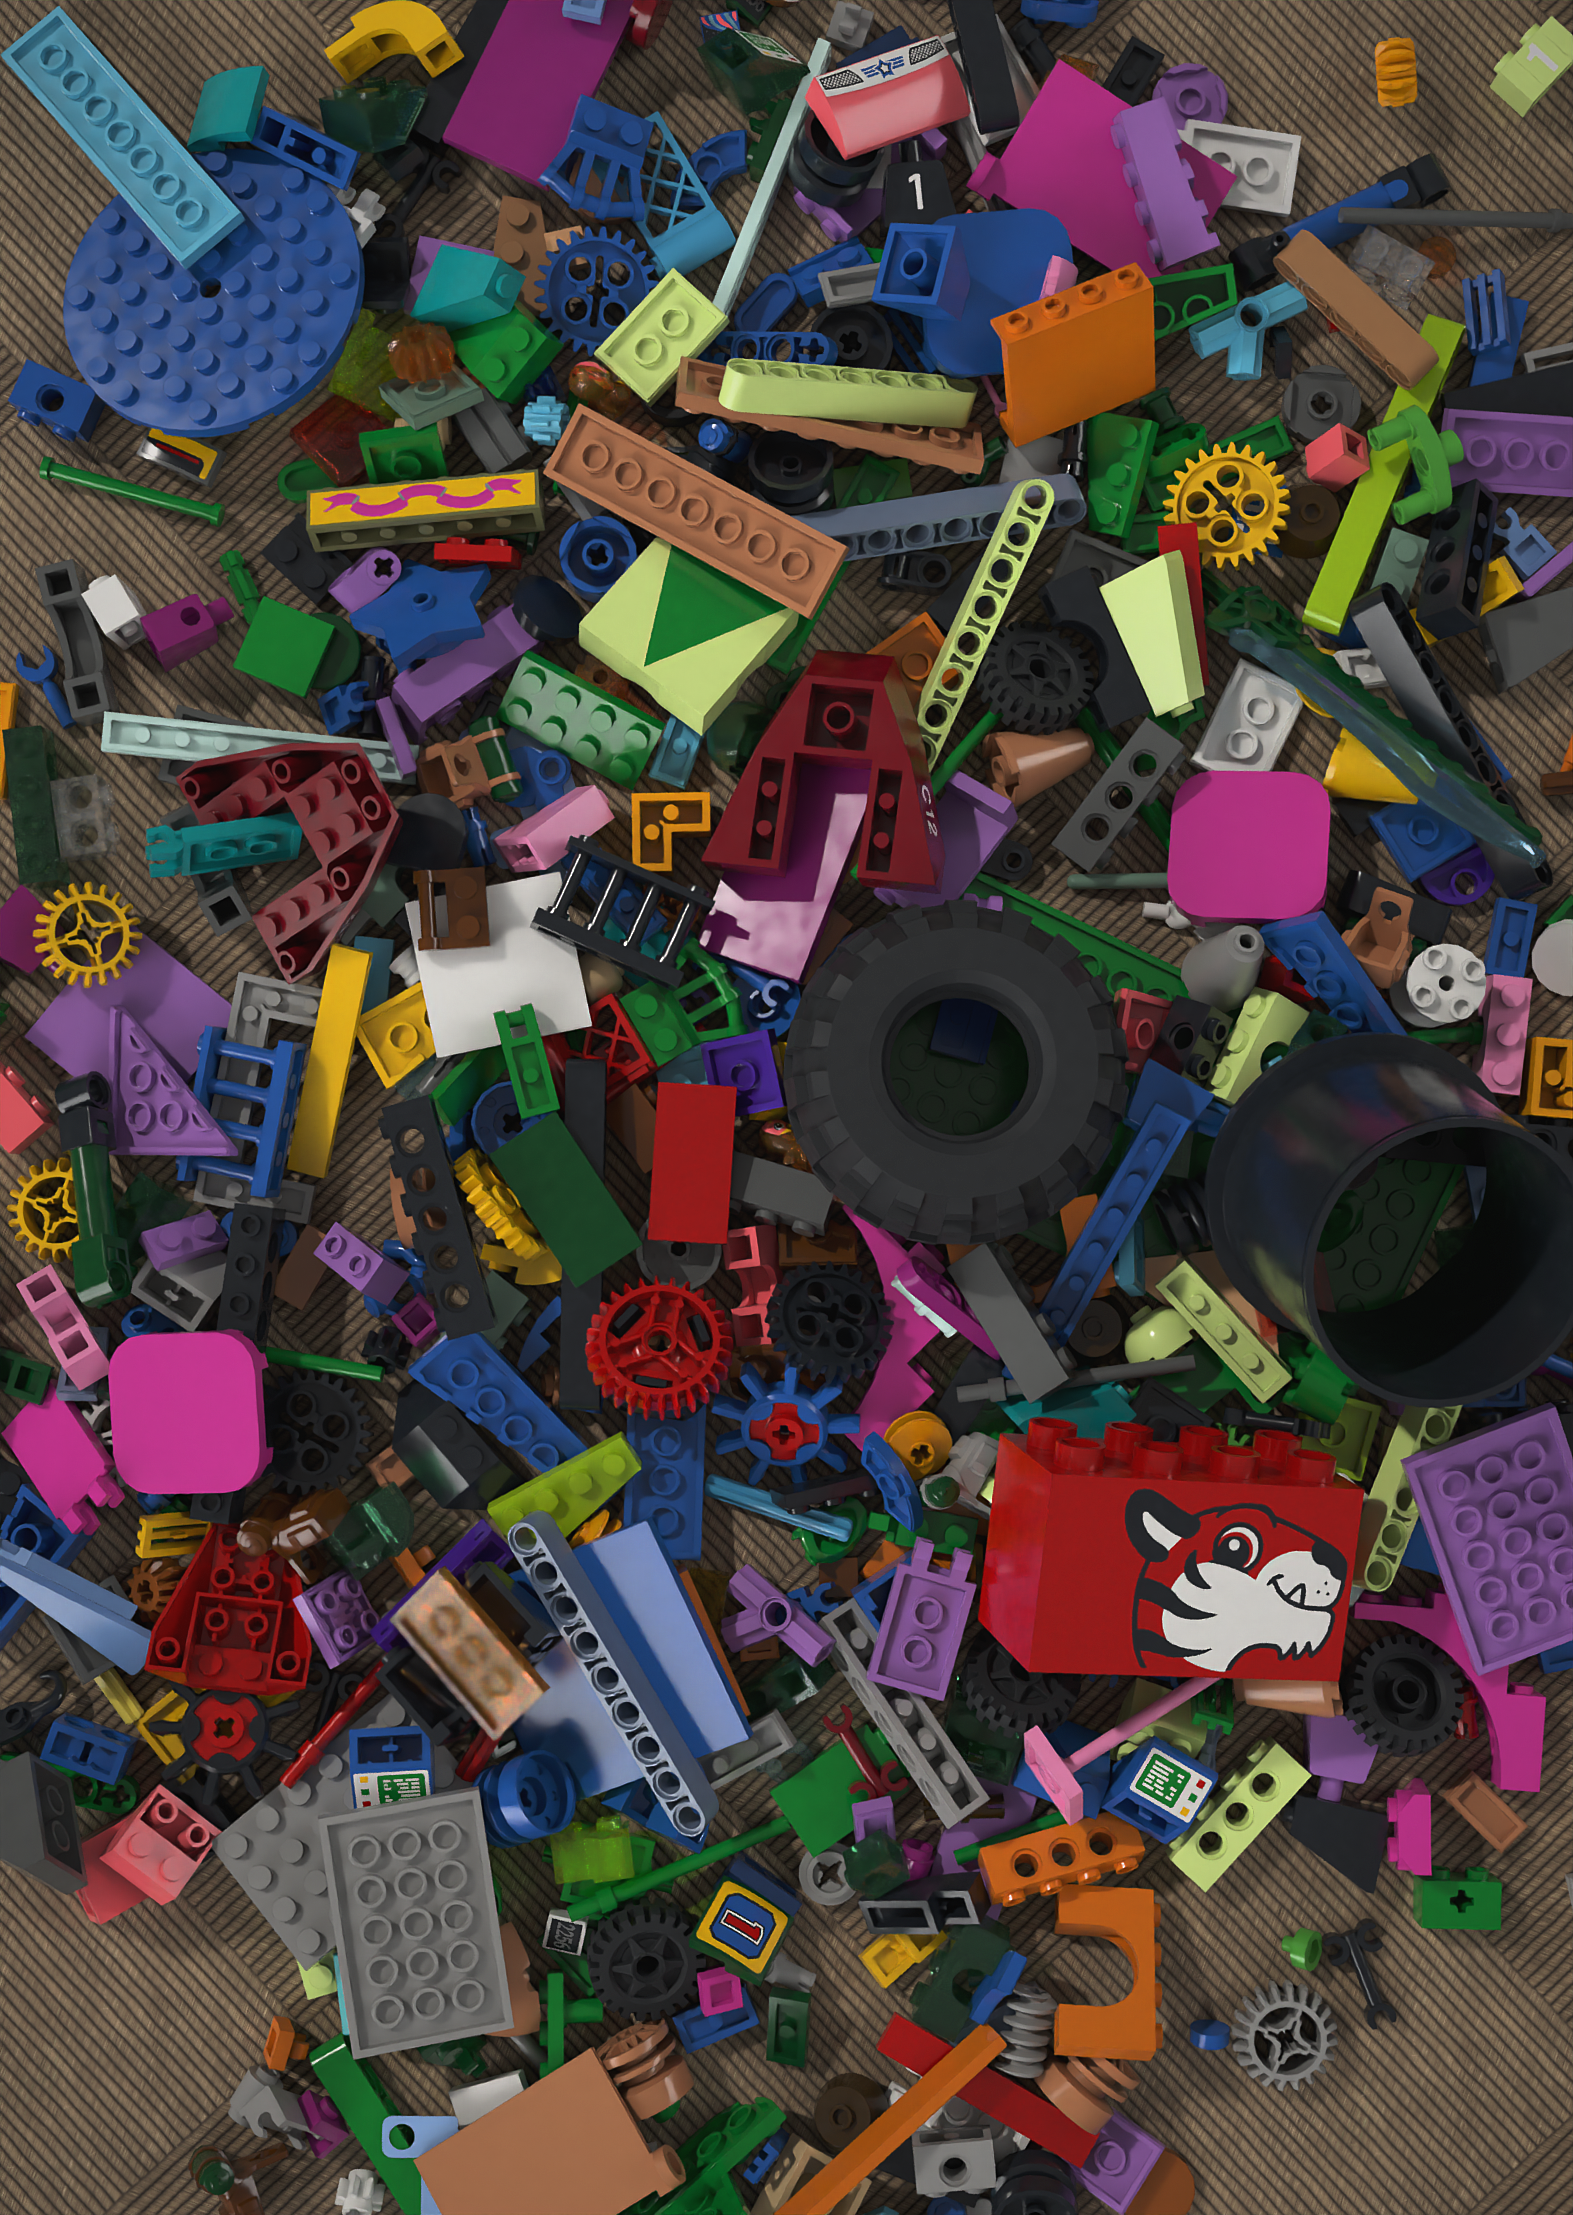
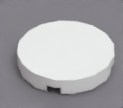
M1564 919L1549 925L1538 937L1532 951V968L1538 980L1550 991L1563 996H1573V919Z

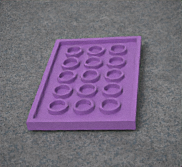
M1551 1402L1401 1459L1407 1482L1475 1673L1480 1676L1572 1641L1573 1457L1556 1407Z

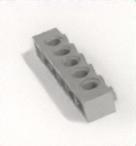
M854 1597L821 1618L818 1624L836 1639L833 1650L830 1653L831 1657L947 1830L990 1800L919 1694L866 1679L878 1633Z

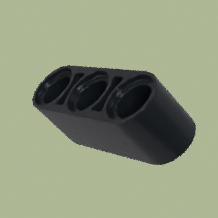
M1349 870L1336 901V909L1350 916L1353 915L1362 919L1369 912L1374 891L1377 887H1382L1414 900L1408 924L1410 934L1415 935V938L1426 941L1427 947L1441 944L1454 912L1452 909L1372 875L1357 870ZM1391 901L1381 903V909L1385 913L1384 919L1392 921L1394 917L1401 915V909L1397 904Z

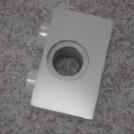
M990 2125L915 2131L911 2135L917 2195L925 2194L928 2197L937 2198L945 2196L951 2191L962 2190L970 2194H979L987 2191L988 2188L997 2187ZM950 2158H960L964 2161L956 2169H950L944 2165Z

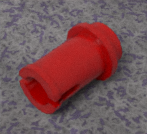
M1462 1686L1457 1693L1464 1694V1704L1459 1707V1709L1463 1710L1462 1718L1456 1722L1458 1727L1453 1732V1736L1457 1739H1465L1464 1723H1467L1469 1739H1473L1479 1736L1475 1703L1479 1701L1478 1695L1474 1694L1472 1687Z

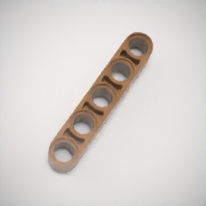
M1300 230L1273 258L1274 266L1278 272L1400 387L1405 390H1412L1439 362L1438 354L1434 348L1309 231Z

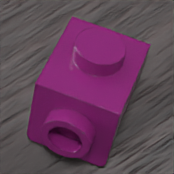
M307 2090L297 2099L309 2130L324 2139L322 2141L317 2140L311 2133L304 2132L314 2156L323 2159L346 2139L350 2133L341 2112L332 2098L329 2096L322 2097L311 2090Z

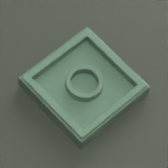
M447 356L379 385L381 397L415 431L484 401L482 389Z

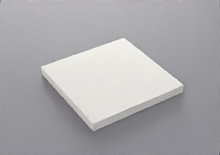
M560 872L486 886L491 947L418 951V939L422 938L419 900L405 903L437 1058L500 1046L501 1042L493 1013L505 1010L506 1013L521 1010V1005L529 1003L533 1005L541 1037L592 1026L576 948L530 928L538 907L546 910L548 906H553L562 885ZM446 895L435 897L437 937H449ZM525 1025L510 1029L513 1039L527 1035Z

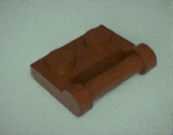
M485 867L413 871V882L418 884L422 937L418 939V951L491 947ZM445 883L449 937H437L434 884Z

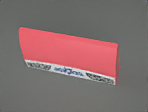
M939 35L813 78L805 96L809 106L844 160L968 117L971 112L959 73Z

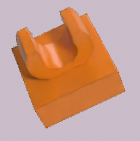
M427 1544L413 1554L405 1545L388 1556L408 1588L411 1589L426 1575L421 1568L436 1558V1556Z
M275 2015L273 2017L263 2052L269 2069L284 2071L288 2057L297 2060L306 2059L310 2046L308 2042H305L306 2035L296 2033L290 2019L287 2017Z

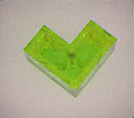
M620 1815L597 1818L596 1825L582 1827L581 1821H571L562 1831L550 1835L556 1884L594 1879V1883L635 1877L636 1866L630 1820L621 1821Z

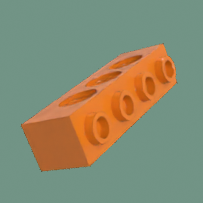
M1108 1811L1098 1814L1096 1819L1087 1817L1071 1826L1067 1823L980 1848L977 1861L991 1904L1003 1903L1004 1907H1010L1022 1903L1026 1900V1896L1037 1892H1040L1042 1896L1055 1894L1064 1889L1063 1885L1078 1881L1079 1885H1086L1099 1880L1102 1873L1113 1870L1116 1871V1874L1130 1872L1138 1868V1863L1142 1861L1146 1850L1138 1828ZM1095 1841L1102 1842L1108 1847L1110 1853L1097 1855L1091 1850L1089 1844ZM1057 1852L1066 1853L1072 1859V1864L1060 1866L1055 1863L1052 1855ZM1019 1863H1027L1033 1867L1035 1874L1031 1877H1022L1016 1872L1014 1867Z

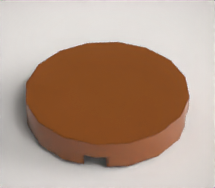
M1165 2147L1125 2214L1186 2215L1191 2209L1195 2196L1194 2178L1186 2161L1174 2150Z

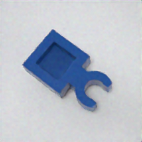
M368 681L352 682L349 685L337 686L317 699L329 736L342 734L362 722L360 712L370 711L375 707L374 700L364 701L363 690L369 686Z
M833 1581L819 1585L813 1595L808 1585L785 1594L788 1598L797 1601L803 1608V1611L817 1624L821 1620L819 1611L830 1613L843 1605V1601L830 1604L825 1599L826 1591L836 1587ZM781 1605L775 1613L778 1625L783 1624L787 1618V1611L784 1605Z

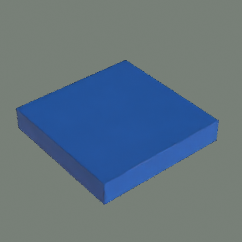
M1436 776L1427 800L1419 798L1417 805L1391 803L1367 818L1408 884L1476 843L1472 833Z

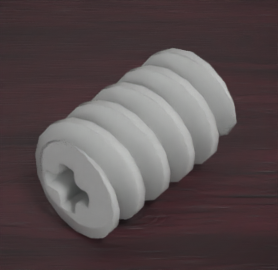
M1016 1984L1013 1992L1019 1995V1999H1010L1006 2003L1008 2007L1016 2011V2015L1003 2016V2022L1012 2026V2031H1000L999 2034L1002 2039L1009 2042V2046H1006L999 2054L1006 2058L1005 2062H996L994 2065L998 2069L1014 2076L1023 2078L1039 2077L1044 2071V2066L1040 2061L1047 2057V2049L1043 2045H1047L1051 2039L1047 2029H1051L1054 2025V2018L1050 2014L1056 2011L1058 2005L1045 1990L1029 1985Z

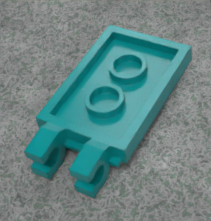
M293 812L186 827L177 831L172 830L167 825L146 829L147 843H154L157 840H164L166 842L145 846L146 860H167L164 864H149L150 878L176 876L180 872L181 876L298 859L302 828Z

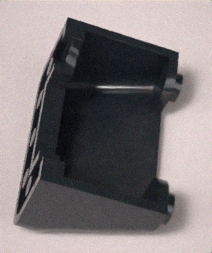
M479 1561L470 1567L463 1575L466 1582L462 1589L465 1592L414 1645H409L405 1648L397 1645L391 1649L381 1660L384 1666L375 1674L377 1679L437 1747L459 1741L471 1733L563 1639L545 1606L492 1561L484 1563Z

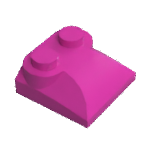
M1413 1778L1403 1789H1395L1394 1797H1387L1388 1822H1394V1837H1388L1387 1839L1388 1861L1395 1862L1397 1870L1412 1871L1415 1875L1432 1876L1431 1795L1422 1778Z

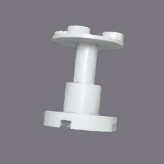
M1440 944L1429 947L1414 959L1410 967H1407L1399 982H1394L1390 988H1387L1388 1002L1391 1003L1395 1015L1401 1021L1416 1028L1429 1029L1468 1018L1478 1009L1485 996V966L1472 952L1459 945Z

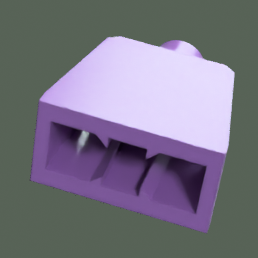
M1343 1710L1344 1715H1337L1336 1718H1323L1303 1714V1767L1309 1773L1320 1776L1318 1797L1340 1802L1344 1781L1364 1784L1379 1745L1375 1744L1370 1747L1364 1742L1366 1738L1364 1733L1359 1735L1355 1733L1352 1728L1357 1724L1354 1719L1347 1720L1346 1710Z

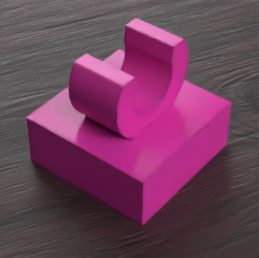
M720 1965L704 1968V1972L697 1973L700 2007L705 2017L743 2007L740 1977L726 1972L725 1966L720 1967Z

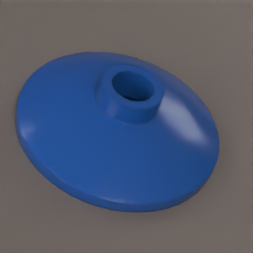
M757 970L770 980H784L793 989L791 995L785 990H777L773 994V1000L781 1006V1009L779 1011L772 1009L768 1013H763L762 1008L765 1002L762 998V993L738 977L733 986L734 988L738 986L743 994L740 996L744 1025H749V1032L753 1033L775 1028L777 1038L787 1033L801 1000V991L798 984Z

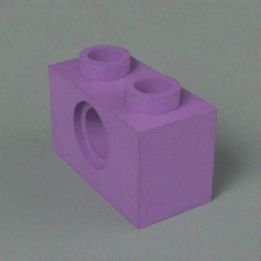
M338 1222L334 1223L313 1253L360 1292L387 1306L410 1274L362 1235Z

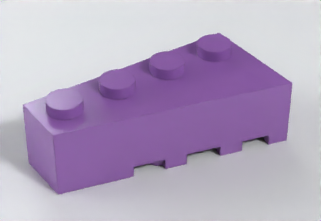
M514 603L508 608L503 604L488 615V621L482 625L485 632L484 638L465 640L450 652L437 657L425 659L426 663L415 671L413 668H408L394 679L393 682L395 684L392 688L391 698L404 731L415 745H420L428 739L425 732L436 722L441 723L444 727L455 718L454 715L462 708V702L466 699L474 703L479 700L485 690L489 691L493 686L492 679L497 677L500 681H503L514 673L527 649L535 654L543 650L544 643L529 635L515 619L511 609Z

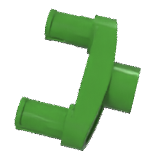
M1412 405L1399 411L1396 418L1367 431L1368 440L1375 451H1381L1404 439L1407 441L1421 488L1419 492L1391 504L1393 517L1398 524L1404 525L1427 513L1436 514L1450 507L1452 502V486L1449 467L1462 462L1464 459L1463 446L1453 430L1448 429L1437 434L1426 413L1420 407Z

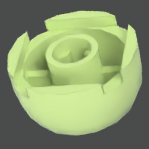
M1147 1305L1130 1317L1133 1326L1125 1334L1123 1345L1129 1363L1176 1357L1186 1349L1184 1344L1191 1339L1195 1342L1200 1335L1174 1306L1164 1305L1152 1310Z

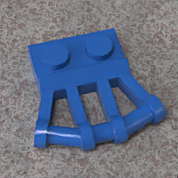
M581 94L577 100L564 147L537 181L543 187L547 184L569 204L568 208L576 211L582 208L594 213V218L604 221L605 218H631L632 222L643 221L645 207L641 192L640 170L644 163V156L654 123ZM576 151L583 154L573 187L557 171L571 153ZM594 159L608 164L599 198L585 193V187ZM619 169L627 171L629 202H611Z

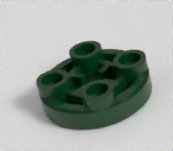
M319 612L310 614V616L335 626L337 630L311 689L321 693H328L337 686L348 684L355 677L362 664L361 657H364V652L359 635L351 624L338 615Z

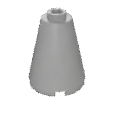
M1236 926L1201 941L1192 947L1183 960L1181 969L1182 983H1185L1190 999L1211 1005L1223 1013L1241 1008L1253 988L1257 987L1264 952V941L1260 933L1250 926Z

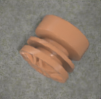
M664 2018L653 2021L648 2019L617 2033L596 2050L615 2085L618 2084L616 2088L635 2122L647 2119L665 2110L687 2094L694 2085V2078L684 2057L678 2054L668 2056L675 2048L676 2041L673 2036L667 2035L669 2027Z
M1054 2055L1049 2056L1043 2063V2074L1039 2077H1034L1035 2082L1051 2102L1068 2118L1093 2135H1097L1114 2115L1113 2109L1105 2099V2095L1123 2103L1128 2098V2095L1121 2085L1130 2090H1135L1141 2083L1139 2076L1128 2064L1127 2060L1067 2056L1070 2060L1067 2063Z

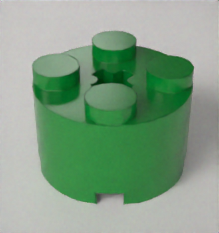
M1310 1341L1305 1352L1310 1354L1311 1357L1310 1359L1305 1356L1301 1357L1292 1376L1299 1380L1298 1384L1290 1382L1281 1403L1333 1426L1355 1382L1346 1376Z

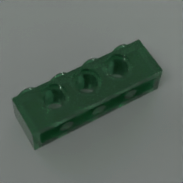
M41 725L2 730L19 884L32 890L70 885L54 733Z

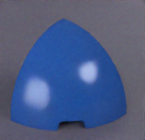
M695 1759L696 1762H697V1764L699 1765L701 1771L703 1772L704 1776L706 1777V1774H705V1772H704L702 1766H701L700 1763L697 1761V1759ZM670 1772L673 1778L679 1781L676 1774ZM645 1777L610 1789L604 1796L601 1804L645 1829L700 1854L708 1833L709 1824L696 1836H684L679 1833ZM691 1807L692 1811L700 1816L699 1812Z

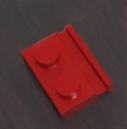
M447 537L446 543H435L434 559L445 565V567L463 568L487 564L489 569H522V554H519L512 546H508L507 540L485 539V545L470 544V539Z

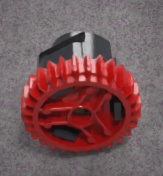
M657 1275L654 1278L653 1285L646 1286L643 1278H640L639 1287L635 1290L625 1283L624 1296H620L612 1291L610 1295L611 1305L601 1302L599 1306L600 1315H592V1328L587 1329L588 1343L585 1345V1352L588 1358V1370L593 1372V1382L595 1386L602 1385V1395L604 1398L611 1396L615 1408L628 1412L630 1416L636 1413L643 1415L645 1420L651 1418L661 1421L664 1419L687 1421L704 1404H708L709 1391L718 1394L720 1391V1380H727L728 1367L732 1365L733 1355L731 1352L734 1343L733 1338L730 1337V1323H724V1310H716L715 1298L704 1301L703 1288L694 1294L690 1292L689 1280L682 1288L676 1287L674 1277H671L668 1285H661Z

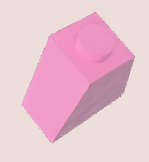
M595 785L577 787L497 836L492 842L512 873L546 870L569 853V851L565 850L570 836L579 838V835H585L590 837L615 817L609 809L608 798Z

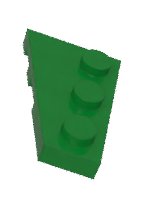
M1103 412L1087 419L1089 423V428H1087L1089 530L1129 539L1159 424L1152 420Z

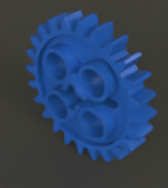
M586 226L584 229L583 239H579L573 230L570 231L571 244L569 245L561 239H557L556 244L560 252L558 254L548 250L545 252L551 264L550 266L538 265L537 269L545 274L546 277L545 280L534 282V286L544 289V295L538 296L534 301L536 303H544L547 307L538 315L539 318L551 317L553 322L549 325L548 330L553 332L560 329L562 333L559 340L562 343L566 342L569 338L573 339V352H577L582 344H586L588 356H592L595 347L601 346L619 326L609 325L605 321L603 311L606 305L609 303L619 304L624 311V321L649 294V289L656 287L659 281L648 280L647 274L652 272L655 266H643L641 264L647 252L645 250L637 254L632 252L636 240L631 239L625 245L621 244V231L619 230L613 235L612 239L607 238L605 226L601 227L598 237H593L589 226ZM602 256L604 261L600 287L607 290V295L599 298L596 327H591L590 315L593 296L586 294V288L594 285L596 258ZM574 258L585 259L590 266L589 276L583 281L575 280L569 273V264ZM613 263L623 264L628 271V279L622 286L613 285L608 279V268ZM570 298H579L586 306L585 316L579 321L571 320L565 313V304Z

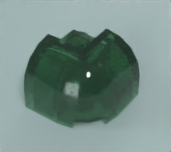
M394 1481L383 1483L374 1489L375 1491L360 1500L356 1499L350 1503L352 1507L342 1522L329 1537L321 1540V1543L335 1562L347 1575L356 1581L387 1558L398 1557L409 1545L412 1538L414 1514L408 1500Z

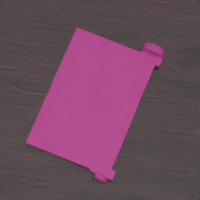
M1059 59L1001 158H996L986 151L966 187L987 201L994 195L1014 209H1039L1054 215L1066 228L1071 246L1110 271L1136 262L1147 278L1180 273L1185 265L1183 263L1160 272L1158 264H1153L1149 258L1146 243L1150 238L1146 225L1141 226L1138 222L1134 206L1138 202L1134 187L1129 188L1125 181L1123 164H1126L1122 148L1117 149L1115 147L1110 127L1114 125L1113 118L1120 111L1129 109L1132 106ZM1181 139L1182 149L1177 153L1179 159L1185 158L1191 165L1195 176L1192 193L1194 197H1197L1199 200L1203 199L1209 213L1208 217L1205 218V227L1207 228L1238 176Z

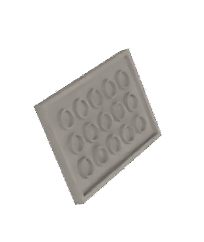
M388 1694L335 1738L323 1751L326 1755L315 1767L311 1765L292 1789L281 1783L211 1841V1848L305 1971H308L336 1947L318 1815L354 1809L350 1778L349 1730L418 1726L391 1694ZM434 1744L435 1794L471 1788L473 1782H466L455 1774L458 1762L445 1745L437 1747Z
M479 1786L318 1815L353 2060L514 2028Z

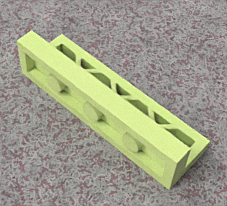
M1188 1256L1176 1260V1266L1155 1284V1287L1262 1404L1293 1378L1291 1368Z

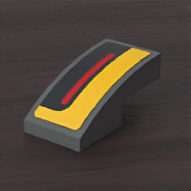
M149 427L136 455L147 462L174 471L182 478L212 488L227 453L196 437L166 435L161 430Z

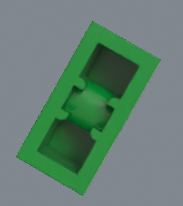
M1431 1865L1432 1876L1414 1874L1413 1919L1421 1928L1501 1930L1502 1882L1492 1873H1489V1869L1468 1866L1465 1867V1872H1450L1448 1867ZM1458 1890H1461L1464 1896H1457ZM1457 1896L1456 1903H1453L1450 1897Z

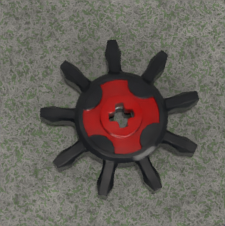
M168 1680L173 1691L183 1697L189 1706L184 1713L182 1721L159 1720L149 1723V1731L162 1737L180 1735L185 1748L184 1754L169 1763L161 1772L164 1780L170 1782L179 1778L188 1768L197 1764L208 1771L207 1780L202 1790V1804L213 1807L219 1797L220 1784L224 1775L240 1773L244 1779L246 1790L255 1799L258 1800L265 1796L263 1783L256 1775L253 1765L261 1759L264 1753L275 1755L282 1761H295L299 1755L287 1744L271 1740L272 1722L281 1718L291 1717L302 1710L298 1700H285L275 1706L266 1707L258 1695L211 1689H206L198 1694L192 1687ZM223 1721L229 1724L235 1721L231 1727L234 1734L230 1738L225 1735L218 1737L222 1732L219 1725Z

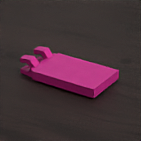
M51 1379L43 1405L28 1402L1 1434L56 1519L62 1520L72 1534H79L83 1529L86 1535H92L101 1523L85 1500L90 1496L97 1507H103L107 1502L111 1508H116L125 1498V1495L117 1481L109 1474L116 1464L74 1401L58 1400L56 1396L58 1380Z

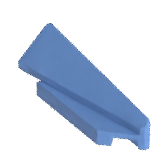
M0 1537L1 1581L128 1674L135 1675L141 1670L146 1662L152 1631L131 1621L138 1608L137 1605L32 1551L19 1547Z

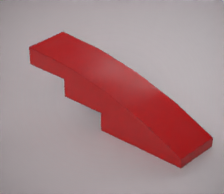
M1197 522L1157 526L1160 556L1179 549L1183 556L1203 686H1210Z

